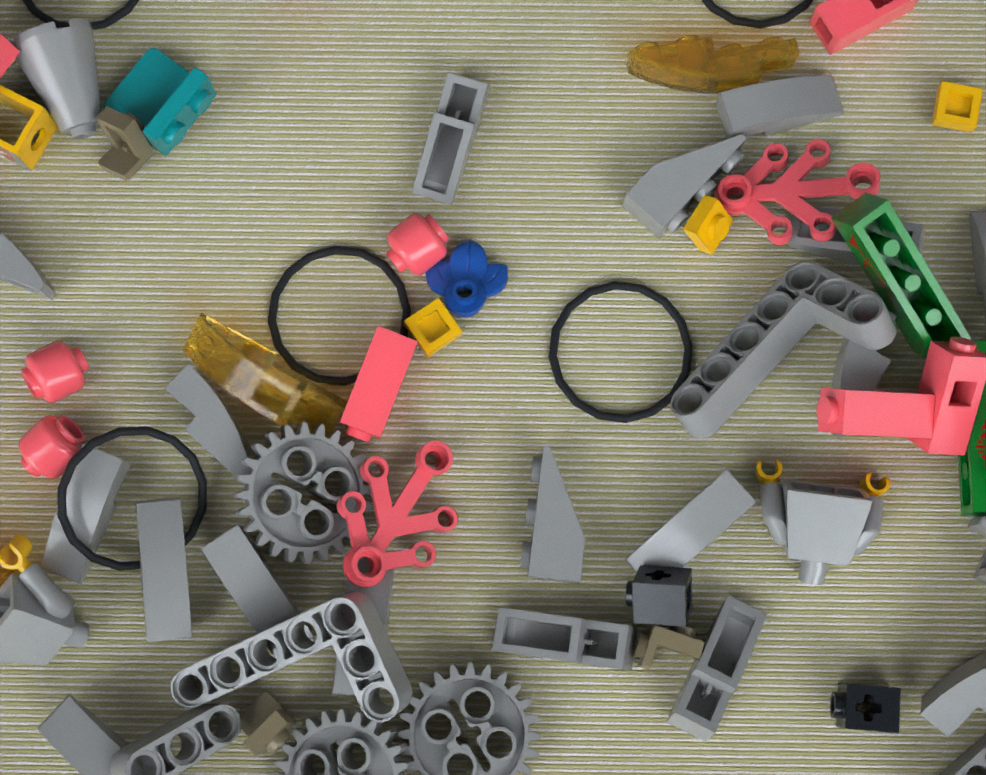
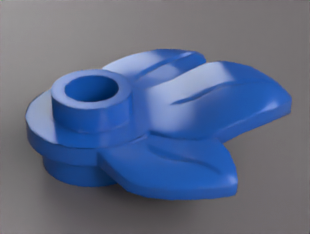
M466 240L456 246L450 255V260L441 259L426 271L425 274L430 289L444 296L445 304L451 312L460 317H471L483 308L486 298L494 296L504 289L508 279V267L500 263L487 265V257L483 247L474 240ZM462 292L472 293L469 297L466 298L458 296V294Z

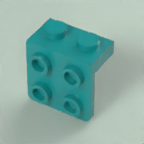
M151 48L146 51L104 103V108L107 106L123 114L125 112L133 114L143 124L144 130L142 132L150 146L166 157L183 140L187 130L196 119L209 108L217 93L209 77L199 69L194 67L191 72H188L158 49Z

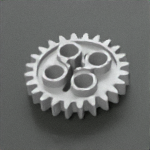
M307 422L298 423L296 435L289 425L281 426V439L273 432H267L265 434L267 447L259 443L251 445L253 452L257 456L256 459H241V463L249 471L248 474L235 475V480L245 484V490L233 493L234 498L245 500V506L238 509L235 513L238 516H249L251 519L243 527L242 530L244 532L256 530L259 532L253 544L262 546L268 541L271 542L268 555L276 557L284 548V560L293 563L299 551L302 563L311 564L313 551H315L320 560L326 561L329 557L328 547H331L337 553H343L344 546L341 539L345 538L350 541L346 519L338 513V510L333 513L316 501L301 500L302 495L300 492L275 482L271 479V474L275 472L294 485H308L307 491L310 494L337 506L338 499L347 492L356 491L363 496L371 494L370 487L363 486V479L358 465L365 459V455L351 456L349 454L355 444L353 440L346 441L341 445L338 444L341 434L339 430H334L325 437L324 424H317L310 434ZM294 451L302 455L305 463L303 471L297 476L293 475L287 467V459ZM331 472H335L341 479V488L334 496L330 495L325 488V479ZM275 489L282 493L285 501L283 509L277 514L271 513L266 505L267 496ZM353 498L346 499V509L349 512L355 513L358 508L357 502ZM366 502L365 511L373 510L374 506ZM312 510L320 514L322 521L320 529L314 534H310L306 530L304 523L306 515Z
M469 662L465 675H460L455 664H452L449 670L450 678L445 679L442 674L435 671L433 672L435 686L431 687L424 682L418 684L424 696L422 699L412 696L410 704L416 708L414 713L400 714V718L410 723V729L397 732L398 737L409 739L410 743L400 755H412L414 759V765L406 770L407 773L420 770L422 775H452L448 767L449 760L457 753H464L471 758L473 771L470 775H516L517 772L530 775L532 773V770L523 761L525 757L537 758L539 755L536 750L528 747L529 741L541 739V734L529 731L528 725L539 720V716L525 714L524 709L532 703V699L527 698L518 701L516 695L522 685L519 683L510 689L505 687L508 675L506 672H503L494 680L491 679L490 665H486L481 675H476L474 664ZM472 692H483L490 699V710L483 717H474L466 709V700ZM454 699L457 702L470 728L478 726L481 729V734L476 739L491 765L489 771L483 770L469 742L463 744L459 742L458 736L463 733V730L448 705L449 700ZM436 713L446 715L452 724L449 736L444 739H436L429 733L427 728L430 717ZM503 731L511 737L512 749L507 755L495 756L488 750L487 739L491 733Z
M350 708L339 709L337 718L332 710L322 712L321 721L316 716L307 718L305 720L307 730L301 727L292 731L297 743L288 742L281 747L289 755V758L275 761V765L285 771L284 775H317L312 767V760L315 755H319L325 763L323 775H404V771L414 765V761H401L399 756L406 750L407 744L397 746L392 744L391 741L397 733L395 728L382 733L380 730L383 722L370 721L367 724V717L363 711H357L352 719ZM334 743L338 744L337 752L333 749ZM356 743L360 744L366 752V760L363 766L356 763L352 756V750Z

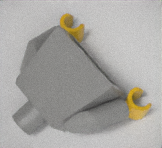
M776 459V474L771 476L766 475L762 471L761 460L757 463L755 476L758 482L763 484L760 487L764 521L774 542L783 546L787 557L801 560L798 578L800 581L812 585L824 584L827 564L848 566L852 561L853 555L861 554L879 534L884 504L880 496L890 488L891 484L888 477L884 476L880 479L879 490L871 486V472H868L860 479L858 488L783 479L781 487L777 482L782 474V463Z
M15 535L9 543L10 546L5 544L0 551L1 566L10 570L18 568L21 572L20 575L11 573L0 588V664L44 665L51 661L63 645L82 648L88 640L89 624L74 619L73 598L68 593L63 592L37 562L32 565L27 559L32 551L31 542L23 535Z

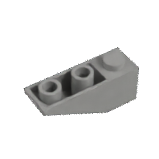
M741 134L654 164L625 194L622 207L658 238L667 230L675 233L690 215L686 212L687 208L695 200L700 203L704 195L710 196L717 187V184L713 182L722 171L730 174L742 161L745 155L741 153V150L747 138Z
M543 446L542 457L533 456L530 482H538L539 484L537 499L528 498L525 524L533 525L532 542L523 541L520 567L528 568L527 578L579 584L581 581L585 536L550 446Z

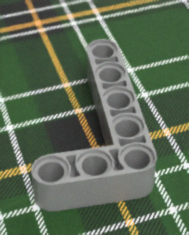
M802 261L794 264L675 391L670 402L672 411L691 437L704 439L713 435L816 322L863 348L879 350L888 346L894 340L897 329L883 299L878 294L814 262Z
M355 590L342 594L180 670L174 675L170 688L172 697L179 705L185 708L198 707L333 645L362 711L372 721H389L401 712L411 701L412 689L374 603L368 595ZM343 604L349 605L354 610L356 616L354 624H350L344 619L342 614ZM305 622L310 623L316 629V641H312L306 636L304 631ZM268 640L277 646V659L272 657L267 650ZM362 645L367 646L374 653V665H369L362 659L360 653ZM230 658L238 662L241 670L240 676L232 671ZM194 675L201 680L203 692H200L195 687ZM380 687L386 688L393 695V706H388L382 702L379 696Z
M202 704L194 707L118 750L110 761V775H131V765L138 756L143 763L141 775H177L236 739L241 729L240 715L235 708L226 704ZM215 713L219 724L217 731L212 735L209 730V720ZM178 735L182 743L181 750L174 757L171 753L170 745L172 739Z

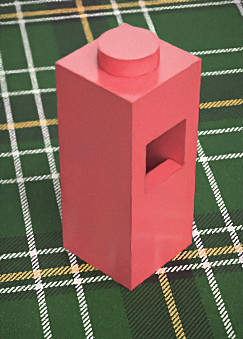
M827 0L816 7L809 23L828 53L832 55L912 11L918 0Z
M377 326L340 420L341 424L348 426L345 434L368 443L372 436L381 438L418 341Z
M950 337L949 342H930L917 393L935 395L932 438L906 437L927 454L965 455L986 382V354L976 348L977 343L970 339Z
M821 387L820 400L816 409L818 431L841 435L932 438L935 395L900 391Z

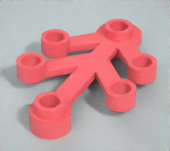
M816 139L807 144L805 153L774 183L760 184L771 171L780 172L789 163L787 148L782 144L773 143L765 148L763 156L744 175L732 174L723 178L716 187L714 196L720 201L729 215L745 213L766 229L769 241L775 245H784L792 239V223L784 216L776 217L759 202L776 201L810 227V234L814 240L826 242L832 239L836 232L835 224L831 219L833 216L828 213L819 212L803 200V198L850 195L856 200L864 193L876 196L880 190V172L872 164L858 163L848 170L846 177L801 181L813 168L825 167L830 162L831 151L829 144L824 140ZM817 150L825 153L821 157H813L811 155L812 152ZM774 154H780L783 156L782 159L778 161H772L769 159ZM860 183H867L870 185V187L866 189L856 188V186ZM733 194H741L743 196L737 200L729 199ZM821 223H826L830 226L826 231H819L815 227ZM776 227L787 229L785 233L780 235L772 232Z
M430 441L418 449L415 455L417 468L393 505L387 482L389 466L386 460L379 456H372L361 464L360 476L366 483H369L378 529L370 541L363 517V512L366 509L364 496L359 492L350 491L338 499L337 510L347 521L352 546L344 557L343 571L348 581L353 585L361 588L372 587L384 578L386 570L406 566L421 569L430 566L435 561L436 550L427 541L414 543L407 550L385 552L394 537L434 530L437 533H445L456 527L458 516L456 511L449 506H441L434 509L431 513L407 517L430 479L447 472L452 465V451L444 442ZM427 453L432 454L436 458L435 468L427 465L425 461ZM370 463H375L379 466V477H373L369 473L368 466ZM347 498H353L357 502L358 508L355 513L349 512L346 509L345 501ZM440 512L448 516L449 523L447 527L441 526L438 522V514ZM418 547L423 548L427 553L425 562H420L416 558V549ZM360 558L366 559L370 564V570L367 574L360 572L357 564Z

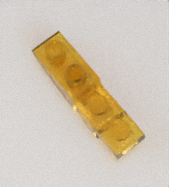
M687 35L677 39L674 43L659 45L657 42H646L638 45L629 52L627 70L631 75L666 88L687 92L720 94V92L758 84L762 74L792 69L799 55L796 38L783 40L782 37H770L760 41L757 45L743 47L742 44L734 43L723 46L715 52L711 36L699 38L697 35Z
M204 313L199 315L182 349L199 368L222 388L280 426L286 425L288 421L297 426L298 423L307 422L309 432L312 433L317 424H324L325 437H327L348 402L275 362L274 358L277 353Z

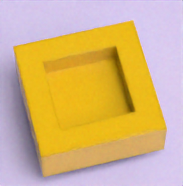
M942 81L937 88L931 125L972 133L977 127L983 89Z
M704 195L683 230L700 251L713 255L720 242L727 236L733 219L717 198Z
M439 298L404 320V326L413 339L418 341V346L427 358L462 336V330Z

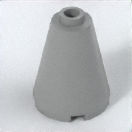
M83 18L68 19L70 27H56L55 21L17 34L13 38L15 43L12 44L21 52L15 59L63 135H71L73 140L84 139L96 134L95 127L100 124L95 117L101 112L91 22Z

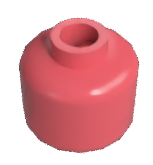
M413 213L388 233L387 241L392 249L385 254L401 273L408 268L413 274L422 275L446 256L447 247L445 243L450 239L430 214L423 217L421 214Z
M57 340L29 353L25 359L26 367L21 369V374L36 400L43 398L48 403H55L84 387L85 377L83 372L89 370V365L79 347L71 350L66 343Z
M47 415L41 418L21 437L19 443L23 456L21 463L33 476L39 477L43 475L47 478L57 479L64 474L69 460L81 449L85 435L81 428L67 416Z

